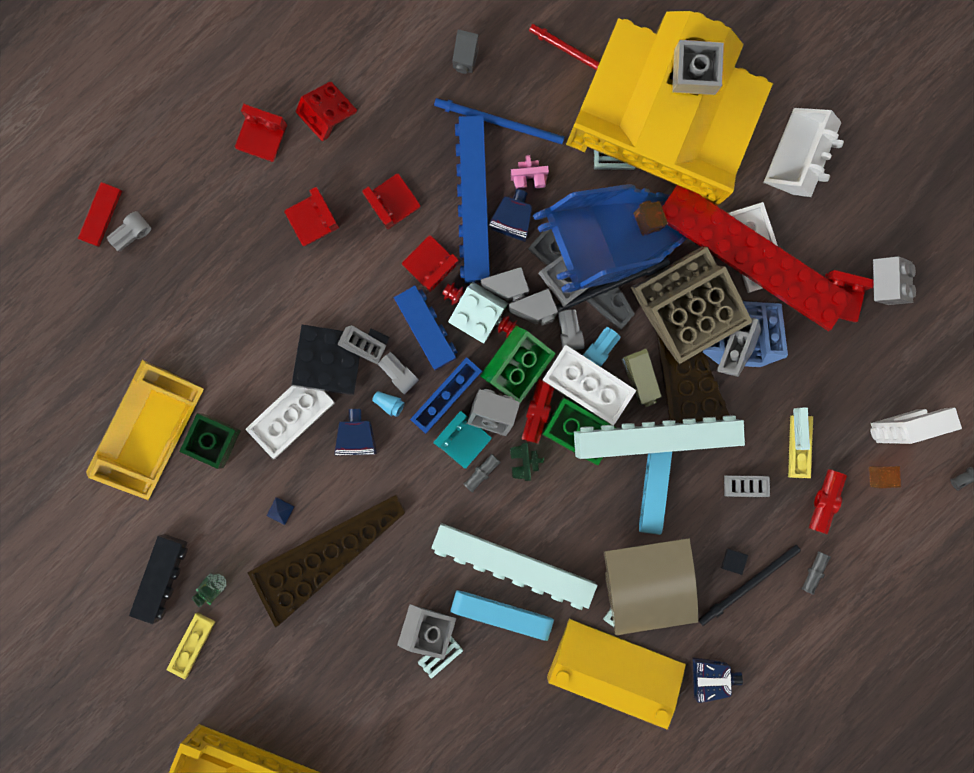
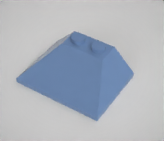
M743 301L750 318L758 319L761 327L756 347L745 366L762 367L786 358L788 352L782 304ZM730 335L703 350V353L717 364H720Z

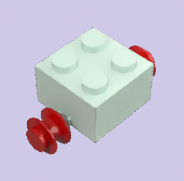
M455 282L452 285L448 284L442 293L445 296L444 300L448 298L452 300L451 305L458 303L448 322L482 343L488 339L495 325L498 326V333L506 332V338L515 326H518L516 325L518 320L511 322L509 315L503 319L501 318L508 303L474 282L467 287L465 293L463 292V287L455 288Z

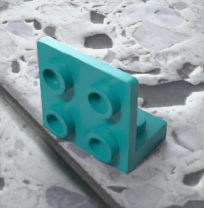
M460 411L433 443L466 469L489 443L491 437L481 428L467 424L468 417Z

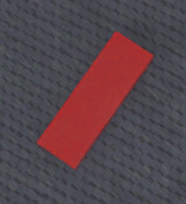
M102 182L100 183L78 236L79 240L100 247L122 190Z

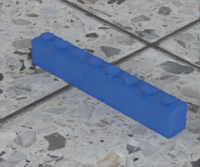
M483 116L459 117V124H455V136H459L460 144H456V156H460V164H456L457 177H461V184H457L458 197H462V205H458V217H462L463 225H459V237H463V245H459L460 258H464V266H460V276L465 278V284L472 282L481 283V279L490 277Z

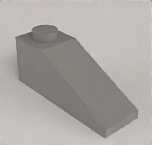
M751 318L752 323L730 335L717 370L718 372L739 377L753 353L761 333L758 319Z

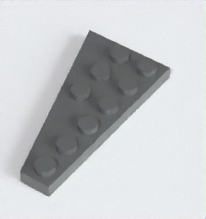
M552 229L543 231L528 248L546 266L562 255ZM570 277L564 279L567 282H572ZM598 286L589 287V288H588L587 290H585L584 292H587V291H589V290H591V289H594V288H596V287H598ZM618 287L587 300L589 304L619 330L635 315Z

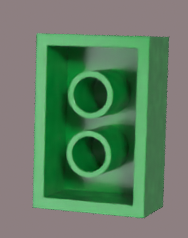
M515 326L480 377L504 395L515 398V401L521 403L556 353L527 330Z
M562 398L542 435L575 453L574 431H580V427H593V430L601 429L602 425L611 424L569 400ZM603 457L587 458L586 460L598 466Z

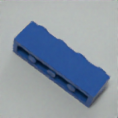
M413 286L395 296L394 299L433 369L436 371L456 360L455 354L458 352L452 342L447 343L445 336L448 334L443 325L438 326L434 320L437 318V315L432 306L428 308L424 301L427 300V297L422 288L418 290L416 286Z
M466 357L410 420L427 434L479 377L482 371Z

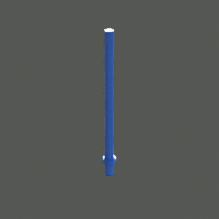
M436 98L434 106L445 109V112L448 113L452 111L466 116H483L484 121L558 144H563L564 136L452 103L453 101L449 99L445 101Z

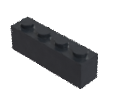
M166 534L157 536L131 608L130 617L150 624L163 619L166 613V608L164 607L166 600H169L173 593V581L180 574L181 568H178L181 560H184L188 551L186 541Z

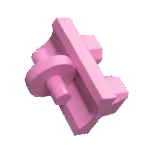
M526 155L525 162H518V168L521 169H511V181L514 180L516 189H527L526 179L533 178L535 188L546 187V179L549 173L548 166L537 167L539 166V161H531L530 155Z

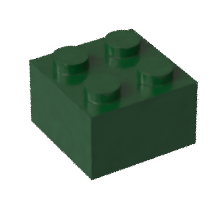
M197 413L179 452L216 469L224 468L241 430L206 414Z

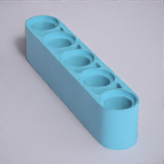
M672 452L648 453L639 532L662 534Z
M459 590L455 593L450 610L452 613L546 641L549 639L554 619L548 616Z

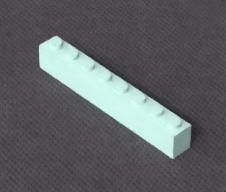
M730 415L723 416V420H716V417H704L703 421L696 422V419H683V423H675V420H665L662 425H655V422H642V426L636 427L634 423L622 424V428H614V425H602L601 429L593 430V427H580V431H574L575 457L587 459L744 446V420L736 419V416Z
M443 523L440 524L432 545V549L435 550L434 553L439 556L446 557V555L455 557L454 561L464 565L466 562L474 565L473 568L478 571L485 572V570L493 572V576L502 580L505 577L513 580L512 583L517 586L524 587V585L532 587V591L538 594L549 593L552 595V599L559 602L567 600L571 602V606L580 610L583 607L589 609L597 588V584L594 581Z

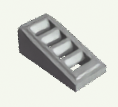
M352 325L345 328L338 342V345L375 364H378L386 347L385 344ZM360 338L361 341H360L359 346L357 347V346H355V345H356L358 339ZM366 342H368L369 345H368L366 351H364L363 349H364V347H365V345H366ZM376 346L377 348L374 354L371 355L370 353L373 347Z
M724 476V496L770 497L769 476ZM732 480H735L736 492H732ZM741 480H744V492H741ZM750 480H753V492H750ZM759 480H761V492H759Z

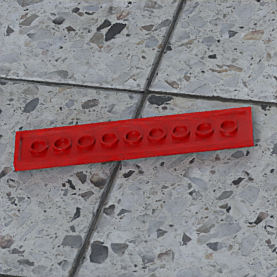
M677 185L656 215L658 219L700 247H708L712 255L827 331L833 328L853 297L712 202L682 186Z

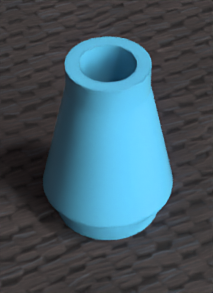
M380 391L375 393L372 400L390 416L394 415L395 417L400 415L405 405L401 398Z

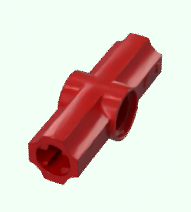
M538 379L533 400L530 401L526 414L527 420L521 438L539 444L544 423L547 422L549 416L550 402L554 387L543 380Z
M828 469L822 489L815 496V510L809 524L810 529L828 535L834 514L839 511L842 504L841 493L847 475Z

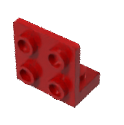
M328 82L301 96L295 112L318 138L324 141L328 139L333 126L356 114L357 109L332 82Z
M243 103L241 112L245 116V120L236 141L235 149L274 162L287 127L283 117Z
M395 174L373 190L369 186L362 190L365 198L387 230L421 207L399 174Z
M317 187L309 190L312 196L284 211L304 247L339 229Z
M431 235L402 262V265L429 292L459 264V260L453 254L450 255Z
M836 270L826 273L825 278L853 296L839 319L854 323L858 322L864 293L866 290L873 288L874 280Z

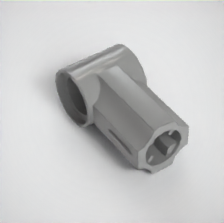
M138 211L126 216L123 220L124 224L107 236L109 243L119 252L135 239H141L151 231V227Z
M576 309L559 312L562 349L565 345L573 350L584 349V339L582 331L579 330Z
M391 352L378 363L403 394L419 381Z

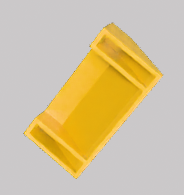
M142 360L86 471L88 478L149 500L204 389Z
M569 619L547 679L548 683L668 730L676 708L686 664Z

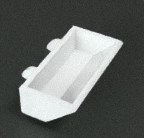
M793 109L763 183L793 195L811 197L818 181L826 182L829 180L830 175L824 173L825 169L823 167L826 160L831 159L832 155L829 153L831 147L841 148L844 144L843 140H838L839 135L837 134L841 121L832 110Z

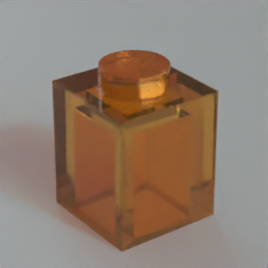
M649 200L643 202L634 212L642 236L660 231L668 224L660 201L651 203Z
M900 466L869 467L871 487H901Z

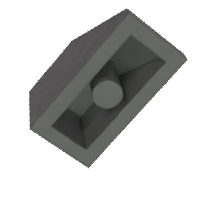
M458 29L452 60L453 68L457 72L463 74L467 72L473 73L479 50L478 34Z

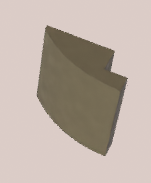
M700 247L631 287L652 326L679 364L752 323L726 267L716 265L708 247Z
M690 538L604 551L607 569L605 578L615 635L698 623L697 587Z

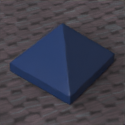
M276 497L266 516L285 525L295 506Z

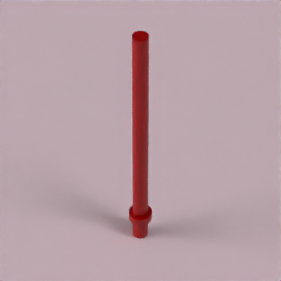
M535 24L531 25L529 31L537 35L539 40L549 42L597 71L600 62L548 33L546 28L541 29Z

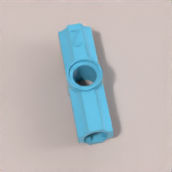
M606 327L595 343L589 346L583 356L601 367L608 358L609 352L621 337L614 330Z

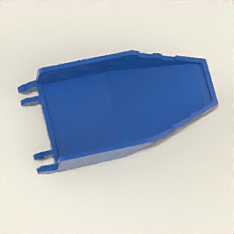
M627 184L573 192L550 208L534 214L535 220L548 218L549 223L541 224L538 230L542 232L552 229L568 271L558 274L557 279L563 280L570 277L572 283L561 287L562 292H573L619 281L660 263L677 246L682 244L687 237L656 217L670 195L660 192L656 194L651 193L649 189L643 188L640 190L635 188V185Z

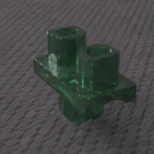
M521 443L520 446L510 448L511 459L522 458L523 466L512 467V477L531 481L530 464H532L533 471H539L538 463H543L544 458H538L537 450L531 451L532 459H529L528 443Z
M210 573L196 589L198 593L191 599L198 607L203 606L206 602L211 605L225 590L227 585L225 577L220 574L213 575Z

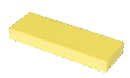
M790 416L788 477L811 478L813 416H808L810 450L795 449L794 416Z
M198 612L195 613L166 669L167 671L183 679L188 677L215 624L214 620Z

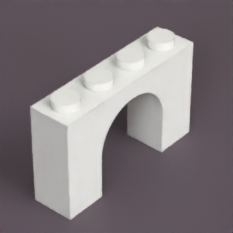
M944 408L927 413L926 409H918L871 423V435L877 443L912 444L962 429L956 408Z

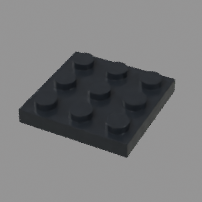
M301 325L292 386L354 395L360 356L338 345L344 331ZM360 338L358 339V341H357V343H356V345H355V346H357V347H358L359 344H360V341H361Z

